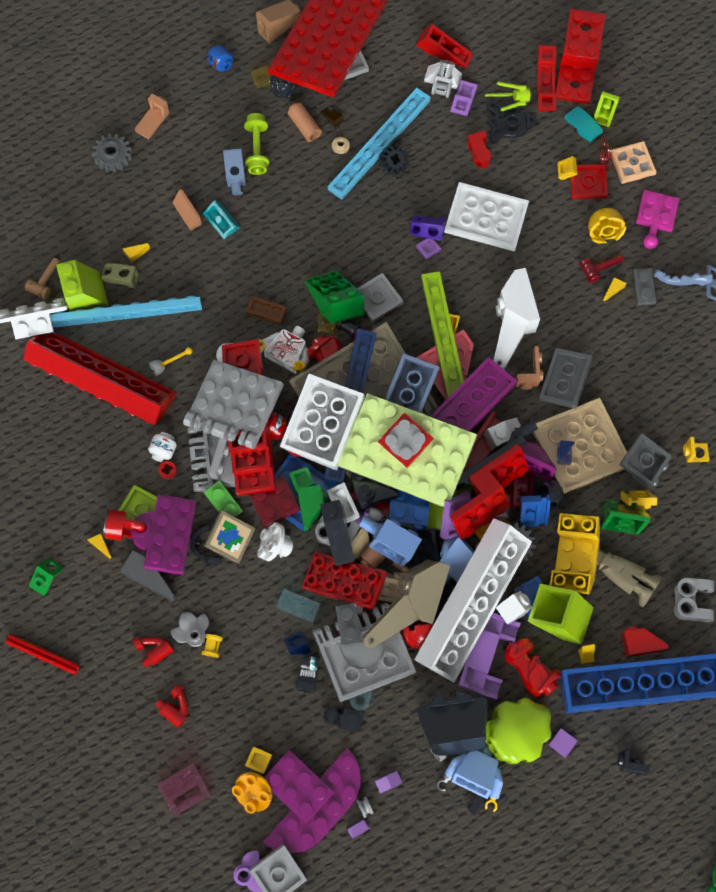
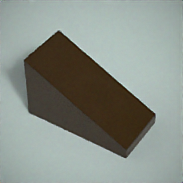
M329 106L320 112L334 128L343 122V115Z

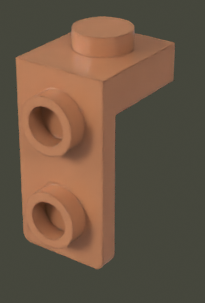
M151 94L148 98L150 109L135 127V132L147 139L152 137L169 114L167 101L163 97H157L154 94Z
M534 346L532 351L534 374H517L516 387L528 390L532 387H538L540 381H543V369H540L539 364L542 363V352H539L538 346Z

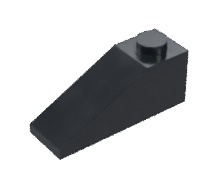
M340 500L320 504L335 566L355 562L343 504Z

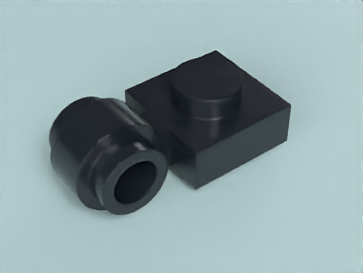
M330 706L325 710L324 719L326 724L337 725V722L341 721L340 729L360 733L364 712L344 708L343 715H341L339 708Z

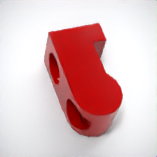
M485 130L470 134L467 137V145L478 168L488 167L491 159V152L485 146L487 140Z

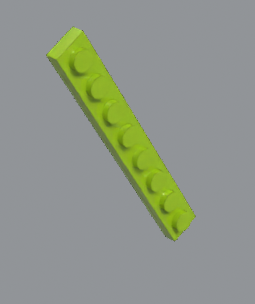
M440 272L422 274L421 280L448 398L464 382L441 275Z

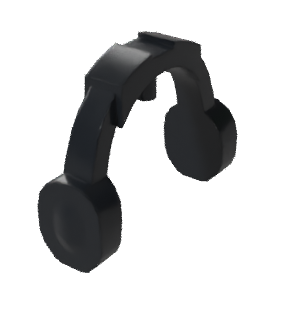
M213 522L209 526L194 531L191 537L190 548L192 553L200 560L205 561L206 564L221 565L222 559L202 556L196 549V545H201V541H196L202 533L211 531L215 523Z

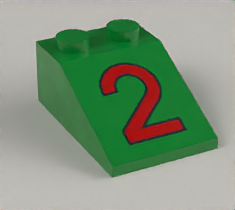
M608 501L602 507L600 529L639 535L650 522V516L645 509L639 508L636 504L626 506L620 505L617 501Z

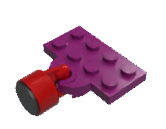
M158 494L155 511L140 514L135 520L127 519L126 511L110 509L106 513L103 536L106 539L122 541L123 537L132 538L135 546L139 549L147 550L144 569L183 575L196 500Z

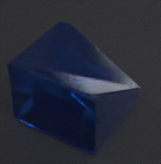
M561 440L557 446V464L571 465L574 441Z

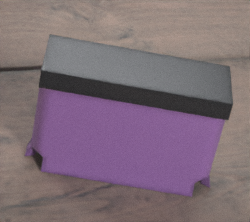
M478 795L468 812L475 815L485 798Z
M362 818L347 827V830L353 839V837L355 838L367 831L369 827L365 819Z

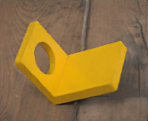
M690 437L683 445V455L686 456L687 462L710 461L707 443H695L694 437ZM700 447L704 450L705 454L702 458L696 457L695 448Z

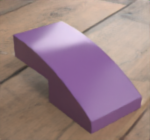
M461 80L450 112L467 117L478 85Z

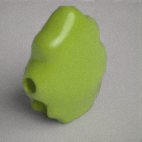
M522 698L516 703L504 701L496 706L493 711L492 720L487 722V731L485 733V743L496 760L505 761L508 764H517L520 761L532 762L541 756L543 743L551 738L550 710L544 705L535 703L528 698Z

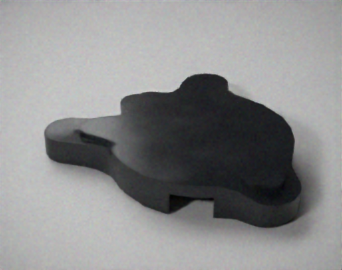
M490 101L487 105L488 111L495 116L488 119V125L492 129L489 140L493 143L502 138H519L537 123V118L523 111L520 106L501 111V108L505 106L499 105L495 101Z

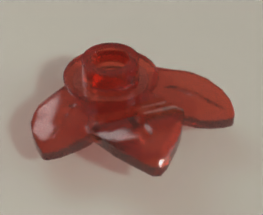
M602 136L603 150H599L601 164H606L608 171H611L612 150L610 144L606 143L605 137Z

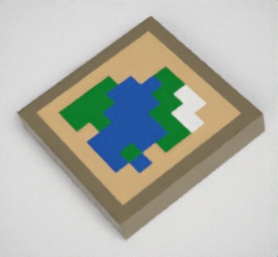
M220 511L204 546L235 563H240L255 528L224 511Z

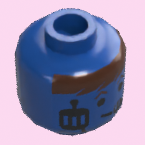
M217 45L209 49L207 61L217 72H224L231 68L233 55L223 45Z

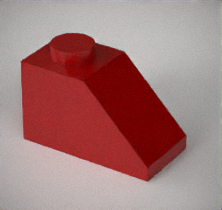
M637 626L625 628L626 631L621 634L626 658L664 652L669 649L668 644L645 628L638 629Z

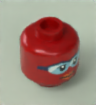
M274 411L270 414L269 425L271 438L276 440L282 436L288 426V422L285 417Z

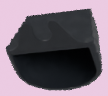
M459 691L456 693L457 697L455 699L445 700L443 699L444 696L440 694L436 695L429 704L417 708L419 720L434 755H459L485 747L488 703L485 697H473L463 691Z

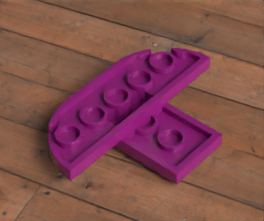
M348 748L321 778L316 776L290 750L269 771L264 778L270 785L271 791L291 811L263 842L274 850L283 844L289 853H299L314 847L323 839L352 806L360 789L361 776L359 766Z

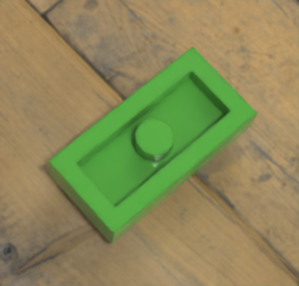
M219 480L203 492L218 513L224 511L236 517L243 512Z

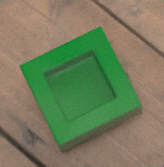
M308 467L289 473L296 493L298 492L297 488L314 486Z

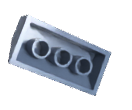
M403 354L385 400L422 413L440 367Z

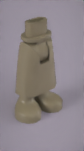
M602 550L598 552V569L629 595L633 591L636 592L639 596L638 604L644 608L663 577L660 575H648L645 573L646 568L620 556L613 555L610 552L608 554ZM642 581L647 585V587L639 584L638 582Z

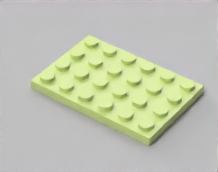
M367 393L338 466L444 507L445 500L453 498L477 434ZM403 413L408 415L434 438L408 469L378 443Z

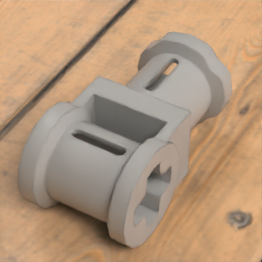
M440 60V71L434 80L431 94L434 95L436 93L449 98L453 79L451 74L455 63Z

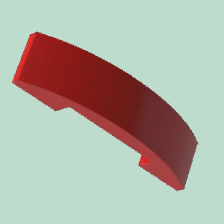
M538 46V111H556V46Z

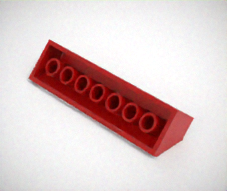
M54 331L35 335L27 341L23 360L29 362L32 366L45 370L48 374L61 378L64 382L77 386L82 391L95 395L98 399L111 403L114 407L127 411L130 415L143 419L146 423L156 425L163 418L177 392Z

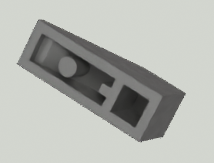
M132 551L121 569L122 574L174 602L175 596L158 571L144 569L146 553Z

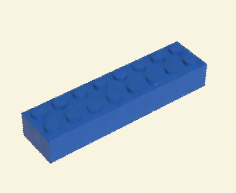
M716 654L567 669L560 672L565 714L716 698Z

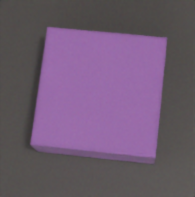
M426 238L416 245V248L426 260H429L442 250L437 242L430 238Z
M560 729L549 746L566 758L577 740L563 729Z

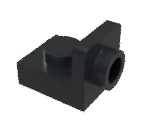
M625 749L622 754L619 753L618 766H621V772L643 776L649 773V765H643V761L632 759L629 762L630 750Z

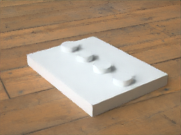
M459 182L444 233L515 251L529 201Z

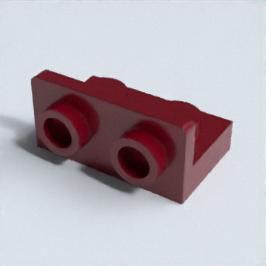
M526 471L523 476L516 478L504 488L505 494L510 496V508L520 509L521 497L533 496L534 472Z

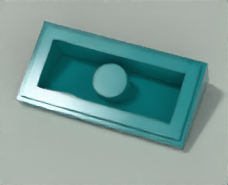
M214 200L203 212L204 216L223 239L241 228L220 201Z

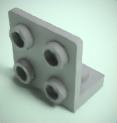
M219 438L209 470L210 477L214 480L235 485L228 438Z

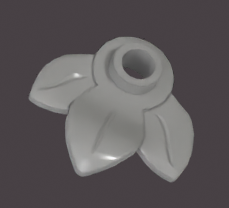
M183 612L179 618L180 626L171 630L172 637L179 643H188L193 647L201 646L206 639L205 632L209 627L208 617L206 614H202L196 618L190 612ZM198 634L197 638H192V636Z

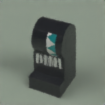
M303 655L296 691L314 694L320 656Z

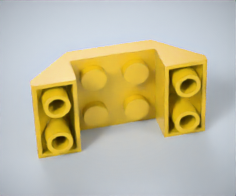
M560 513L557 530L560 539L556 567L551 572L550 586L573 590L580 594H590L595 581L599 552L600 518Z

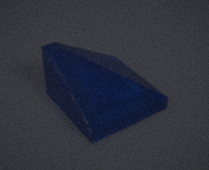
M302 631L283 639L290 655L311 653Z

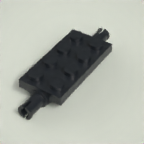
M530 419V421L519 428L515 427L514 431L511 432L508 444L471 468L463 471L458 485L466 486L471 482L469 479L471 475L516 444L523 449L522 444L526 442L524 438L538 430L535 422Z

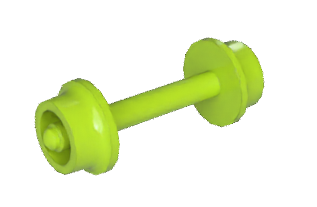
M252 113L247 116L244 128L248 132H253L254 156L248 157L245 160V164L248 167L249 173L261 175L266 173L269 159L261 156L260 132L267 130L268 123L265 121L264 115Z

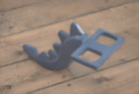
M707 265L706 275L695 273L691 276L682 275L681 278L678 276L670 278V275H666V273L660 270L655 271L654 277H658L667 284L679 286L692 284L706 285V296L716 301V297L711 295V287L716 289V280L713 279L711 270L716 272V268Z

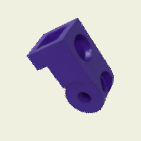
M413 216L411 218L410 233L414 236L442 241L446 218L438 217V219Z

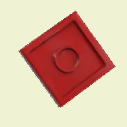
M606 164L577 165V175L570 177L571 199H607Z

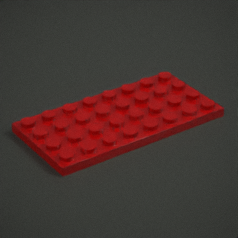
M309 0L269 66L268 74L334 98L382 13L387 0Z

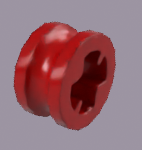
M164 461L159 466V473L164 479H172L176 475L177 469L171 461ZM166 466H169L170 469L173 468L168 475H166V472L162 473Z

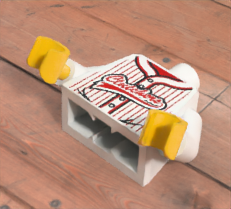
M295 326L292 333L283 329L280 333L270 335L263 340L259 339L261 353L264 350L265 358L293 373H296L297 370H300L301 373L304 372L309 363L306 341L302 339L305 330Z

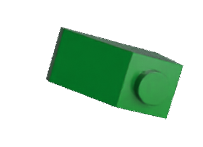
M321 485L297 488L304 531L309 530L322 512L320 504L327 502L326 491L321 490Z

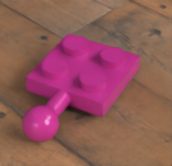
M648 190L643 191L636 224L650 227L649 234L643 240L646 248L653 249L657 246V229L667 232L672 231L679 198Z

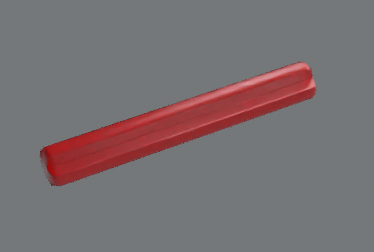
M9 634L6 639V644L76 675L79 671V664L20 637Z

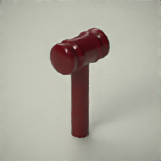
M622 255L595 265L591 262V258H585L579 265L582 267L581 269L585 273L588 282L595 283L600 279L598 271L624 261Z

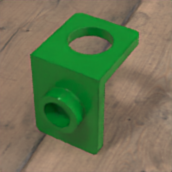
M51 558L46 559L36 567L29 587L45 596L53 578L61 573L64 567ZM46 565H53L57 570H51Z

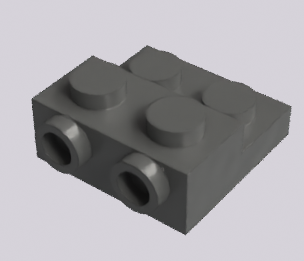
M641 433L637 436L619 465L632 474L631 478L647 489L658 484L660 481L659 476L670 465L669 460L672 456Z

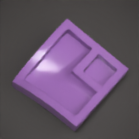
M463 490L461 494L451 500H445L440 531L441 538L446 540L458 536L449 515L472 500L469 491Z

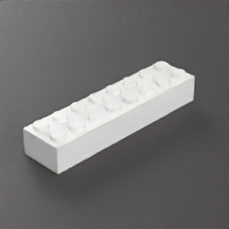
M493 518L414 660L451 682H455L532 542L511 525Z

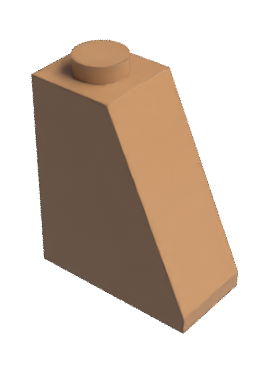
M286 0L256 12L258 33L270 44L296 23L301 13L299 6L293 4L290 0Z

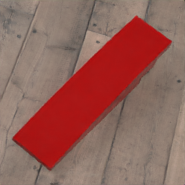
M259 339L222 345L223 363L264 376ZM268 419L254 449L238 443L242 430H239L233 442L228 440L237 496L276 490Z

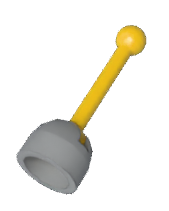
M188 347L184 352L164 362L153 360L149 362V366L152 371L154 370V375L157 376L165 370L166 364L186 354H192L193 350Z

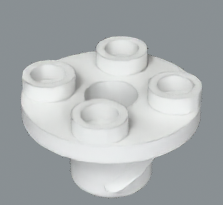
M275 522L268 529L262 530L260 535L262 541L257 556L263 560L271 561L277 554L282 558V556L286 557L291 553L293 541L290 539V536L285 535V529L282 524Z

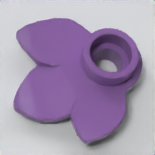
M258 850L245 854L242 864L238 865L234 870V880L236 883L242 886L247 885L252 892H263L248 870L262 860L259 859ZM242 871L248 872L246 878L240 876Z

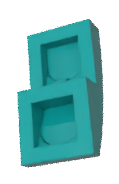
M579 106L565 115V120L577 128L578 134L589 142L603 133L598 123Z

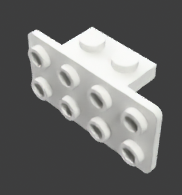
M58 298L49 304L38 302L34 304V307L27 308V305L16 307L14 311H9L8 309L0 310V323L11 321L15 339L53 332L50 313L67 310L68 304L66 300Z

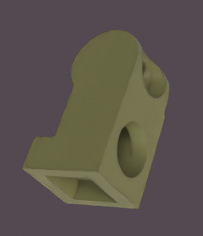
M106 263L101 275V279L104 282L125 285L136 289L139 272L135 266Z

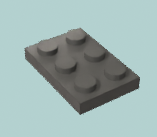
M556 348L539 396L540 401L576 409L593 360L592 355Z

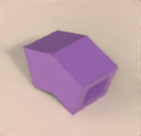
M395 771L375 781L380 793H383L400 785L402 781L398 772Z

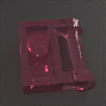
M194 763L157 785L175 818L180 816L181 812L204 798L207 800L212 797ZM199 786L200 792L176 806L173 800Z

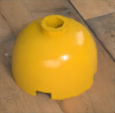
M613 208L599 209L592 214L588 223L589 234L592 240L598 244L607 243L604 239L615 238V241H617L626 231L624 218Z

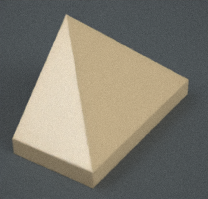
M361 528L351 543L355 561L360 560L359 557L370 544L368 531Z

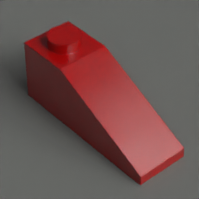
M433 24L422 30L415 44L431 56L451 61L464 68H467L473 55L472 52Z

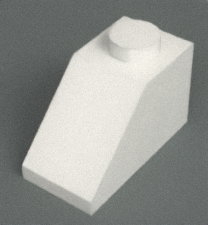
M514 418L488 428L483 433V436L491 451L508 444L511 432L514 431L515 427L519 428L521 425L518 419Z
M521 591L513 594L496 607L507 624L520 619L532 608L529 598Z

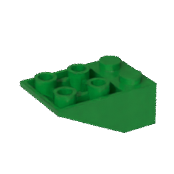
M331 271L328 274L313 276L305 280V284L322 316L331 324L364 315V294L338 271Z

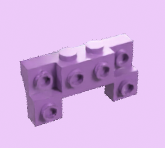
M494 612L492 613L465 662L458 687L475 692L477 695L491 700H497L499 688L503 680L487 674L499 639L514 643L521 623L513 621L507 624L502 616Z

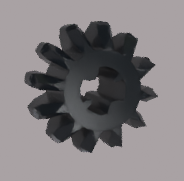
M391 144L388 146V149H382L384 154L379 155V158L383 159V161L379 162V165H385L382 169L383 172L389 169L388 175H392L393 171L395 175H399L400 171L404 172L406 170L404 166L409 165L408 161H404L409 158V155H403L406 151L405 148L399 151L400 145H396L394 148ZM395 156L397 162L393 164V160L390 159Z

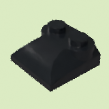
M354 472L351 475L362 510L399 497L397 489Z

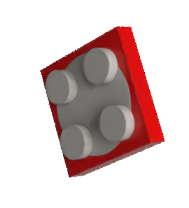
M403 413L378 443L408 469L434 438L408 415Z

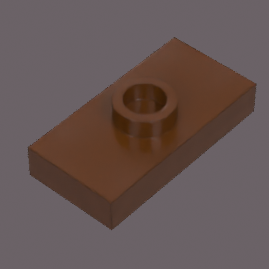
M252 296L246 314L281 325L287 311V306Z

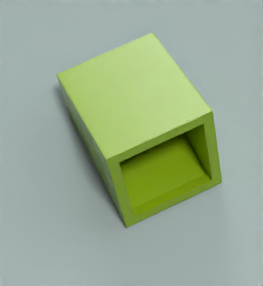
M76 260L56 264L64 298L71 312H74L76 309L91 310L94 307L109 306L99 271Z
M540 584L528 622L564 641L582 645L594 607L576 591Z

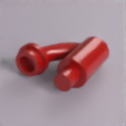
M136 636L132 641L138 651L145 649L143 645L157 646L146 654L148 657L141 661L145 668L152 663L156 665L174 652L169 643L162 638L148 637L138 639Z
M179 684L171 691L174 699L178 697L179 710L170 702L165 703L162 699L156 703V706L160 709V714L177 728H180L186 721L188 714V705L183 693L185 687Z

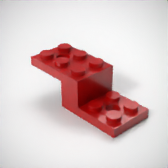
M577 9L570 10L555 93L556 99L590 104L606 14ZM587 26L590 30L584 31L581 27ZM577 82L579 87L573 88L570 83Z
M518 444L469 477L477 497L449 515L461 540L472 536L476 530L486 526L493 518L505 513L510 508L503 488L507 487L516 478L523 476L529 470L523 450Z

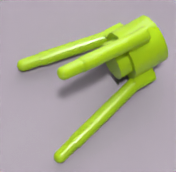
M499 81L497 85L517 90H514L513 93L485 94L486 97H513L514 101H517V103L502 107L501 111L524 106L526 102L530 101L531 97L530 89L526 88V85H515Z

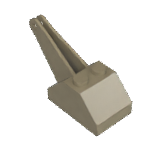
M427 559L404 572L398 581L399 596L362 636V643L369 648H373L417 620L433 624L450 565Z

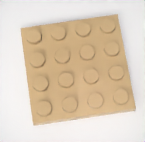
M600 398L580 405L576 409H570L536 423L538 430L532 433L537 443L541 446L540 448L545 450L557 468L553 476L555 481L563 488L564 495L625 470L619 464L627 451Z

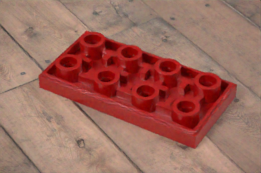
M315 552L301 588L346 603H355L357 606L374 611L387 577V572L354 562L335 566L333 556Z

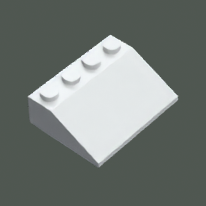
M308 374L280 447L337 470L344 448L365 400L364 394Z

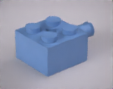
M365 515L359 524V527L373 534L374 538L369 547L402 567L411 560L422 540L416 532L409 529L405 530L394 519H386L383 524H378Z

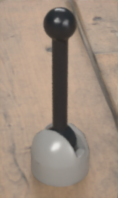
M370 508L368 518L376 523L386 521L387 518H383L379 510ZM400 523L401 527L407 530H414L413 524Z

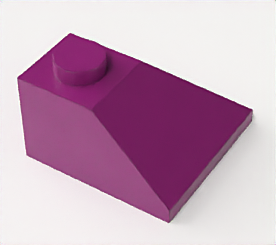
M526 441L522 450L529 467L528 471L534 472V475L546 481H551L557 468L545 450L540 448L539 444Z

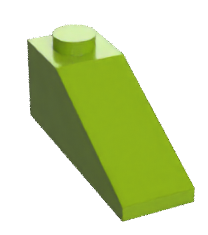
M602 91L593 119L600 125L610 127L620 97Z

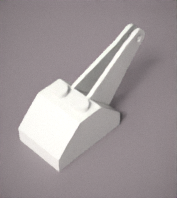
M526 268L514 270L501 290L500 297L497 299L496 314L498 317L501 316L502 325L493 361L496 364L500 363L501 365L499 366L502 369H505L522 337L526 334L535 333L540 321Z

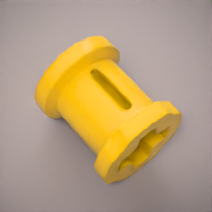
M206 634L205 649L201 654L219 658L218 649L223 637Z

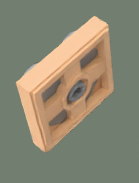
M644 141L610 150V156L621 184L656 174V169Z

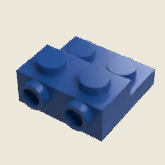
M397 489L399 497L390 500L388 519H394L407 525L413 524L414 531L426 529L429 517V501Z

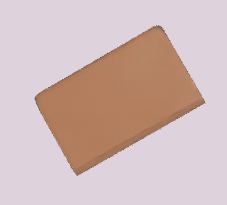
M182 189L179 190L173 205L188 228L193 230L202 224L200 215Z

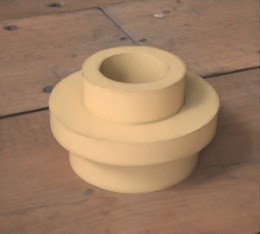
M337 137L332 142V149L337 154H344L350 148L349 141L344 137Z

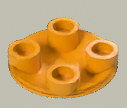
M246 772L240 775L235 782V786L232 788L233 795L237 797L239 803L250 814L265 810L271 803L272 791L270 785L265 778L257 773Z

